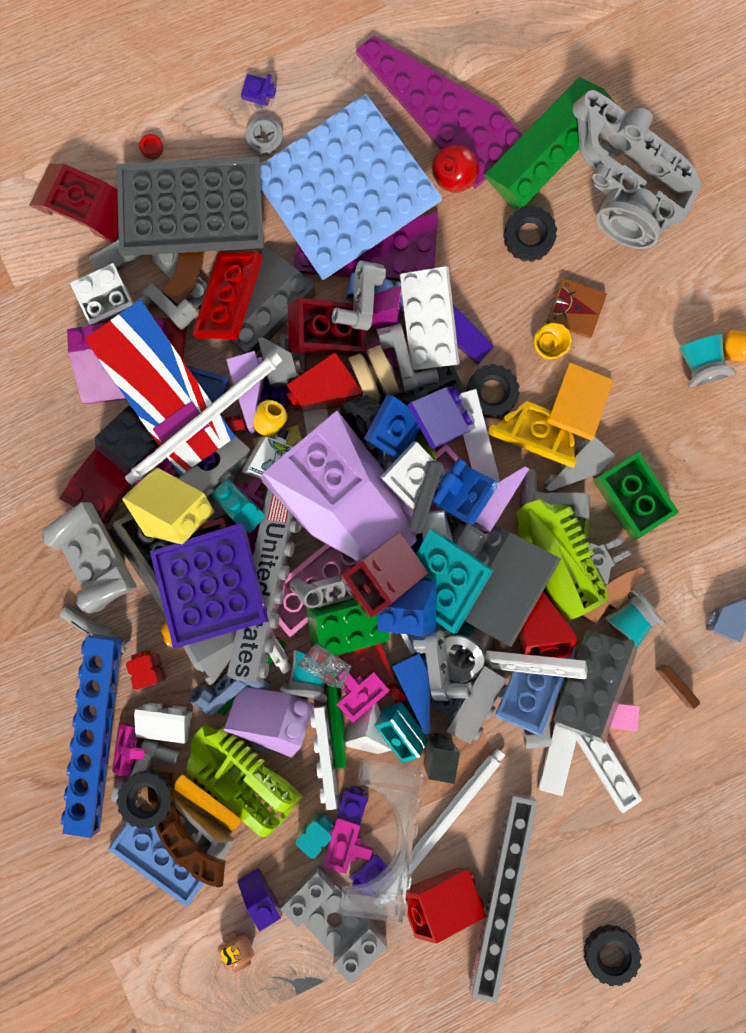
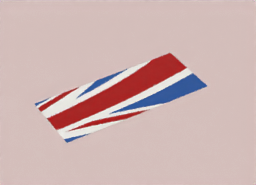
M141 300L135 302L85 338L87 344L159 447L163 443L155 434L153 428L191 401L200 413L212 404ZM220 414L208 423L209 427L197 432L167 457L179 475H182L235 438V435Z

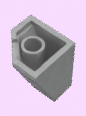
M236 631L184 646L195 668L198 671L206 672L207 675L204 678L209 685L217 682L228 667Z

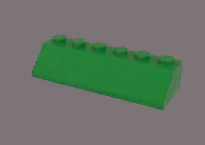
M578 77L483 175L513 210L524 207L580 149L578 119L573 113L574 103L590 90L601 93L615 103L605 89Z

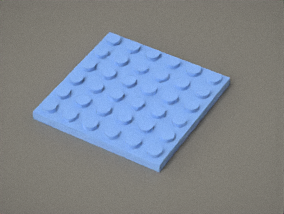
M366 93L260 165L262 192L322 280L442 201L440 193Z

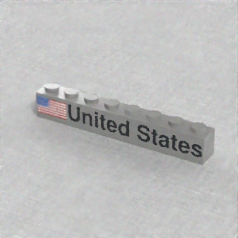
M269 489L267 490L263 509L265 518L260 522L253 554L269 622L236 631L227 676L232 679L263 684L264 678L268 676V656L274 649L273 632L279 625V614L277 613L279 604H282L284 601V580L288 579L290 572L288 566L289 556L292 557L295 548L293 537L294 533H297L299 529V521Z
M509 791L485 907L486 917L483 918L469 985L471 997L474 999L497 1004L538 802L533 796Z

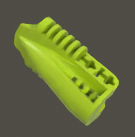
M542 499L526 503L517 510L519 532L515 533V535L561 559L547 583L545 591L548 599L563 619L568 622L607 602L608 592L590 558L595 553L593 549L590 551L586 550L590 543L589 541L586 543L582 542L586 535L584 533L579 536L578 531L582 530L581 526L575 528L574 523L578 522L577 518L571 520L570 515L574 514L571 506L550 505ZM582 592L584 596L579 597L578 593ZM587 600L589 605L583 607L582 602Z
M205 724L197 731L190 744L191 756L187 764L188 777L194 782L199 780L197 785L200 788L205 786V792H212L211 796L213 798H218L217 801L225 804L226 808L240 817L257 835L261 837L270 836L293 812L302 800L303 795L284 778L265 767V761L262 758L257 761L258 755L255 752L250 754L252 749L249 746L243 748L245 743L242 740L237 742L238 736H230L231 733L223 731L224 727L216 730ZM262 799L266 801L264 805L260 802ZM269 806L273 807L271 812H269L267 809ZM278 811L282 812L278 819L274 817Z

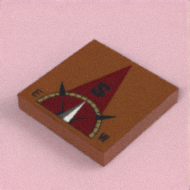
M562 278L546 323L562 324L570 332L590 339L607 293Z

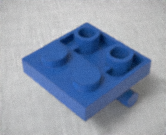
M458 458L450 472H446L440 481V487L435 493L432 503L473 526L499 484L496 480L466 466L467 463Z

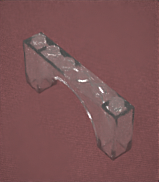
M360 759L357 784L375 790L388 802L396 818L398 840L391 861L378 876L363 884L342 886L339 913L345 916L402 923L403 916H406L408 911V901L405 898L406 890H409L411 887L409 866L413 864L415 857L412 843L413 838H416L418 833V824L415 823L416 813H419L421 809V798H418L419 789L424 784V773H422L421 767Z

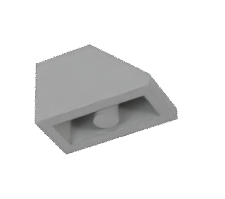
M263 337L258 338L263 360L266 357L269 358L275 352L283 360L276 366L277 369L267 374L271 386L274 388L286 386L301 376V373H304L300 359H297L292 353Z

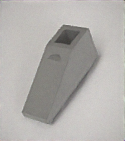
M596 437L592 441H588L585 438L576 448L579 452L575 455L577 459L575 467L571 468L561 464L560 466L563 469L559 474L552 473L544 482L546 488L543 492L550 493L596 476L616 455Z

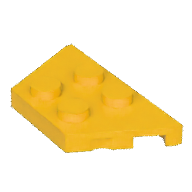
M526 401L516 411H511L504 416V420L497 425L493 424L489 427L488 434L571 468L575 467L577 459L574 455V436L569 431L547 423L551 413L549 409Z

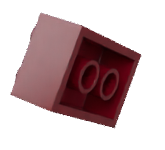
M298 298L289 303L288 352L323 355L336 353L337 356L351 357L366 352V330L355 329L351 325L332 322L334 308L353 311V303Z

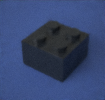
M130 405L95 436V448L126 475L131 472L133 467H136L159 448L155 439Z

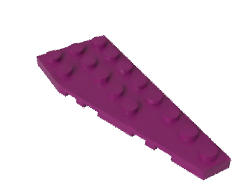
M373 35L356 49V55L440 150L448 145L459 144L467 146L474 151L480 166L478 179L473 185L475 189L487 180L483 175L522 136L498 107Z

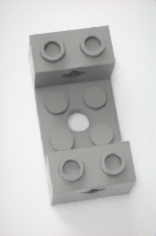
M319 864L282 901L280 910L297 928L303 923L334 956L333 966L350 984L387 948L386 935ZM333 912L340 914L341 922L337 925L329 923L327 918L329 914Z

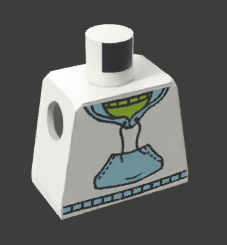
M282 428L273 438L266 436L260 438L242 473L262 480V473L293 448L286 444L290 432Z

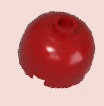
M459 144L445 146L438 151L433 159V178L437 185L445 191L460 193L471 188L478 179L480 171L478 159L474 151L467 146Z

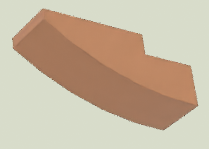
M642 567L634 568L609 580L608 584L605 585L608 592L607 602L581 617L591 624H596L607 607L612 610H618L645 569ZM587 600L582 603L583 607L589 605Z

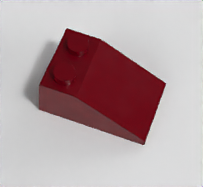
M95 448L73 475L59 499L73 507L81 502H92L102 522L108 525L131 484L126 480V474Z

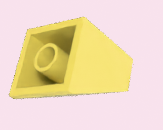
M154 468L122 498L145 536L183 544L214 513L203 492L159 468Z

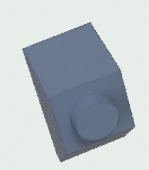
M746 597L719 606L714 611L712 610L706 621L708 624L706 630L732 642H741L746 630Z

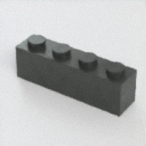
M435 733L434 737H428L429 741L424 759V768L428 779L455 784L460 751L448 735Z

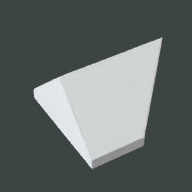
M377 703L370 707L356 721L349 724L344 732L346 747L375 754L392 750L374 726L381 714Z

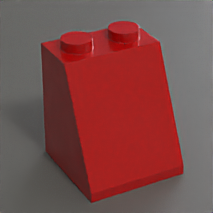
M333 353L287 384L289 392L286 394L294 409L298 410L300 408L303 413L325 408L327 410L339 408L357 396L363 395V392L337 354Z
M542 592L518 634L521 654L554 658L570 657L577 641L575 633L544 592Z
M455 868L398 890L413 934L417 939L437 944L486 917L483 910V900L476 891L475 878L469 869Z

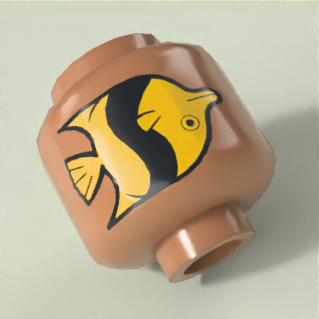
M233 931L222 937L223 942L218 946V953L225 969L238 972L252 963L251 959L254 956V951L246 934L237 935L236 931Z

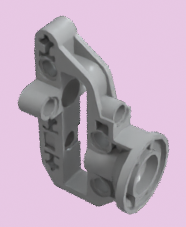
M590 90L574 103L573 113L578 119L580 153L595 171L592 176L595 182L594 186L607 195L596 215L597 224L609 238L619 244L636 249L651 248L658 243L664 229L671 228L674 224L685 220L701 188V182L693 165L682 154L648 129L653 121V115L650 111L644 108H635L627 113L606 96L595 90ZM598 136L602 138L600 145L598 142ZM621 154L626 156L678 195L679 200L677 204L660 191L652 193L644 189L643 187H645L647 181L626 165L618 163L612 157H618Z

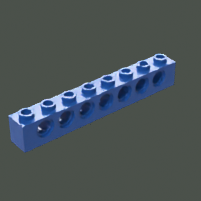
M93 634L85 637L81 645L83 662L78 670L80 688L75 696V702L78 705L77 713H75L72 721V726L75 730L69 747L72 756L67 767L69 781L64 792L66 807L61 816L62 834L92 838L100 831L122 638ZM96 656L102 659V667L97 666L95 662ZM93 680L99 683V692L94 690L92 686ZM90 705L96 708V716L91 714ZM87 729L93 732V740L88 738ZM84 754L90 757L91 764L84 760ZM81 778L87 781L88 788L82 785ZM78 803L85 807V812L79 809Z

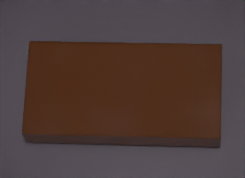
M662 664L656 669L687 707L695 709L701 704L699 699L669 665Z

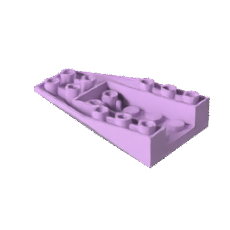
M338 411L333 413L262 473V482L313 537L356 561H359L398 532L403 535L410 547L417 542L413 531L409 530V522L395 492L380 478L385 471Z

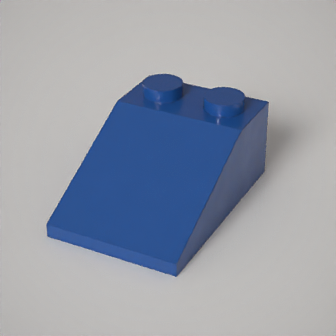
M416 652L391 665L425 735L430 733V684L427 659L425 655L420 656Z

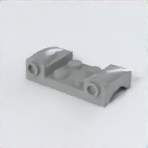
M81 502L43 528L42 539L48 547L62 550L82 587L77 592L76 600L78 607L82 611L87 613L99 612L114 599L137 588L92 502Z

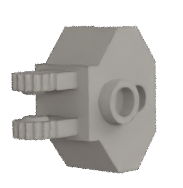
M622 536L605 545L601 544L598 546L589 542L590 546L586 548L587 551L593 549L595 553L590 558L604 585L608 584L610 571L615 566V563L631 555L630 550H624L611 558L607 551L612 547L622 544L624 541Z

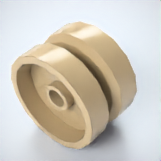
M380 345L368 350L367 356L371 364L369 366L361 354L348 358L363 396L368 395V397L375 399L377 403L380 402L381 397L377 389L378 386H380L384 396L387 394L391 396L399 394L394 371Z

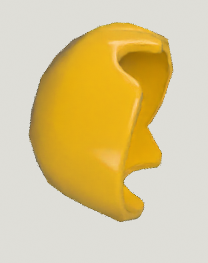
M549 323L542 326L535 332L533 337L535 352L541 358L549 360L557 359L567 353L572 342L570 331L564 325L558 323Z

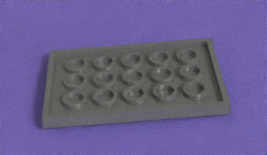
M259 156L117 164L119 253L121 256L264 248Z

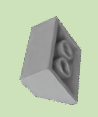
M483 666L481 672L470 680L473 687L472 698L460 699L443 726L445 730L471 744L472 740L477 741L483 731V728L480 726L485 718L490 719L495 710L493 706L497 697L501 699L507 685L505 683L507 679Z

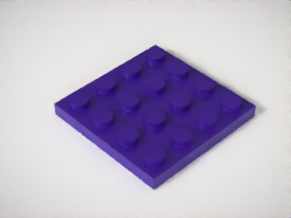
M243 523L188 539L183 544L176 543L150 551L173 649L269 622Z

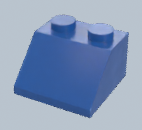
M419 580L393 603L378 613V631L419 636L435 632L437 581Z

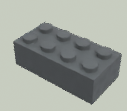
M588 629L586 630L576 660L586 661L587 679L569 677L553 719L558 727L605 744L637 654L635 645Z

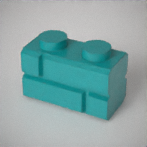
M225 480L213 492V499L237 524L243 523L248 533L252 532L265 518V514L231 480Z
M401 702L383 709L380 717L374 724L401 763L418 759L429 741L421 727L418 726Z
M315 812L308 820V823L298 832L295 841L296 845L310 858L315 859L321 852L322 847H325L332 839L334 829L332 824L334 821L324 812L322 814Z

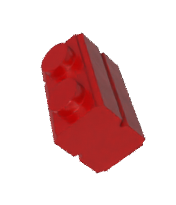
M150 650L131 655L132 660L126 663L128 673L132 675L130 680L133 689L138 690L166 679L164 668L160 667L162 662L159 654H151Z

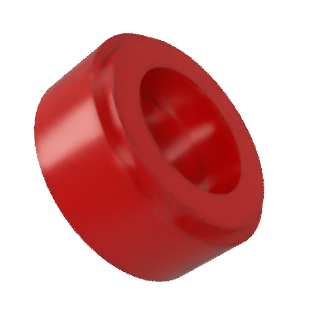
M147 134L139 142V149L145 158L153 160L162 155L164 147L157 135Z
M394 684L388 686L390 691L387 694L396 703L401 702L404 705L408 701L407 697Z

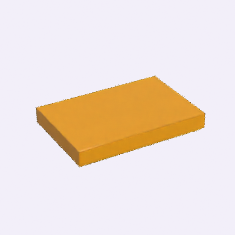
M569 363L547 423L592 441L595 437L613 380Z
M181 775L176 781L175 791L232 833L242 821L240 817L186 776Z

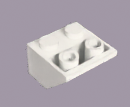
M114 263L70 283L89 325L100 323L133 305L129 290Z
M148 702V704H143L142 707L135 709L136 737L184 744L189 741L193 712L186 711V706L172 705V707L162 708V703Z

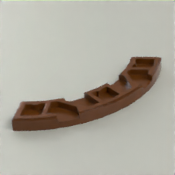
M204 252L179 253L175 271L162 290V293L175 305L178 306L184 299L188 300L194 291L203 267Z
M150 770L152 772L157 771L161 775L164 774L167 777V780L171 781L172 783L173 773L159 770ZM147 787L148 801L151 802L153 810L158 804V795L154 789ZM174 804L173 810L168 817L157 826L155 825L163 846L172 859L180 867H184L191 873L192 877L210 886L223 887L226 860L208 854L189 837L179 819Z

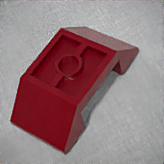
M49 164L29 204L30 207L51 216L54 212L88 227L98 237L112 243L116 242L119 236L118 190L107 182L66 164Z

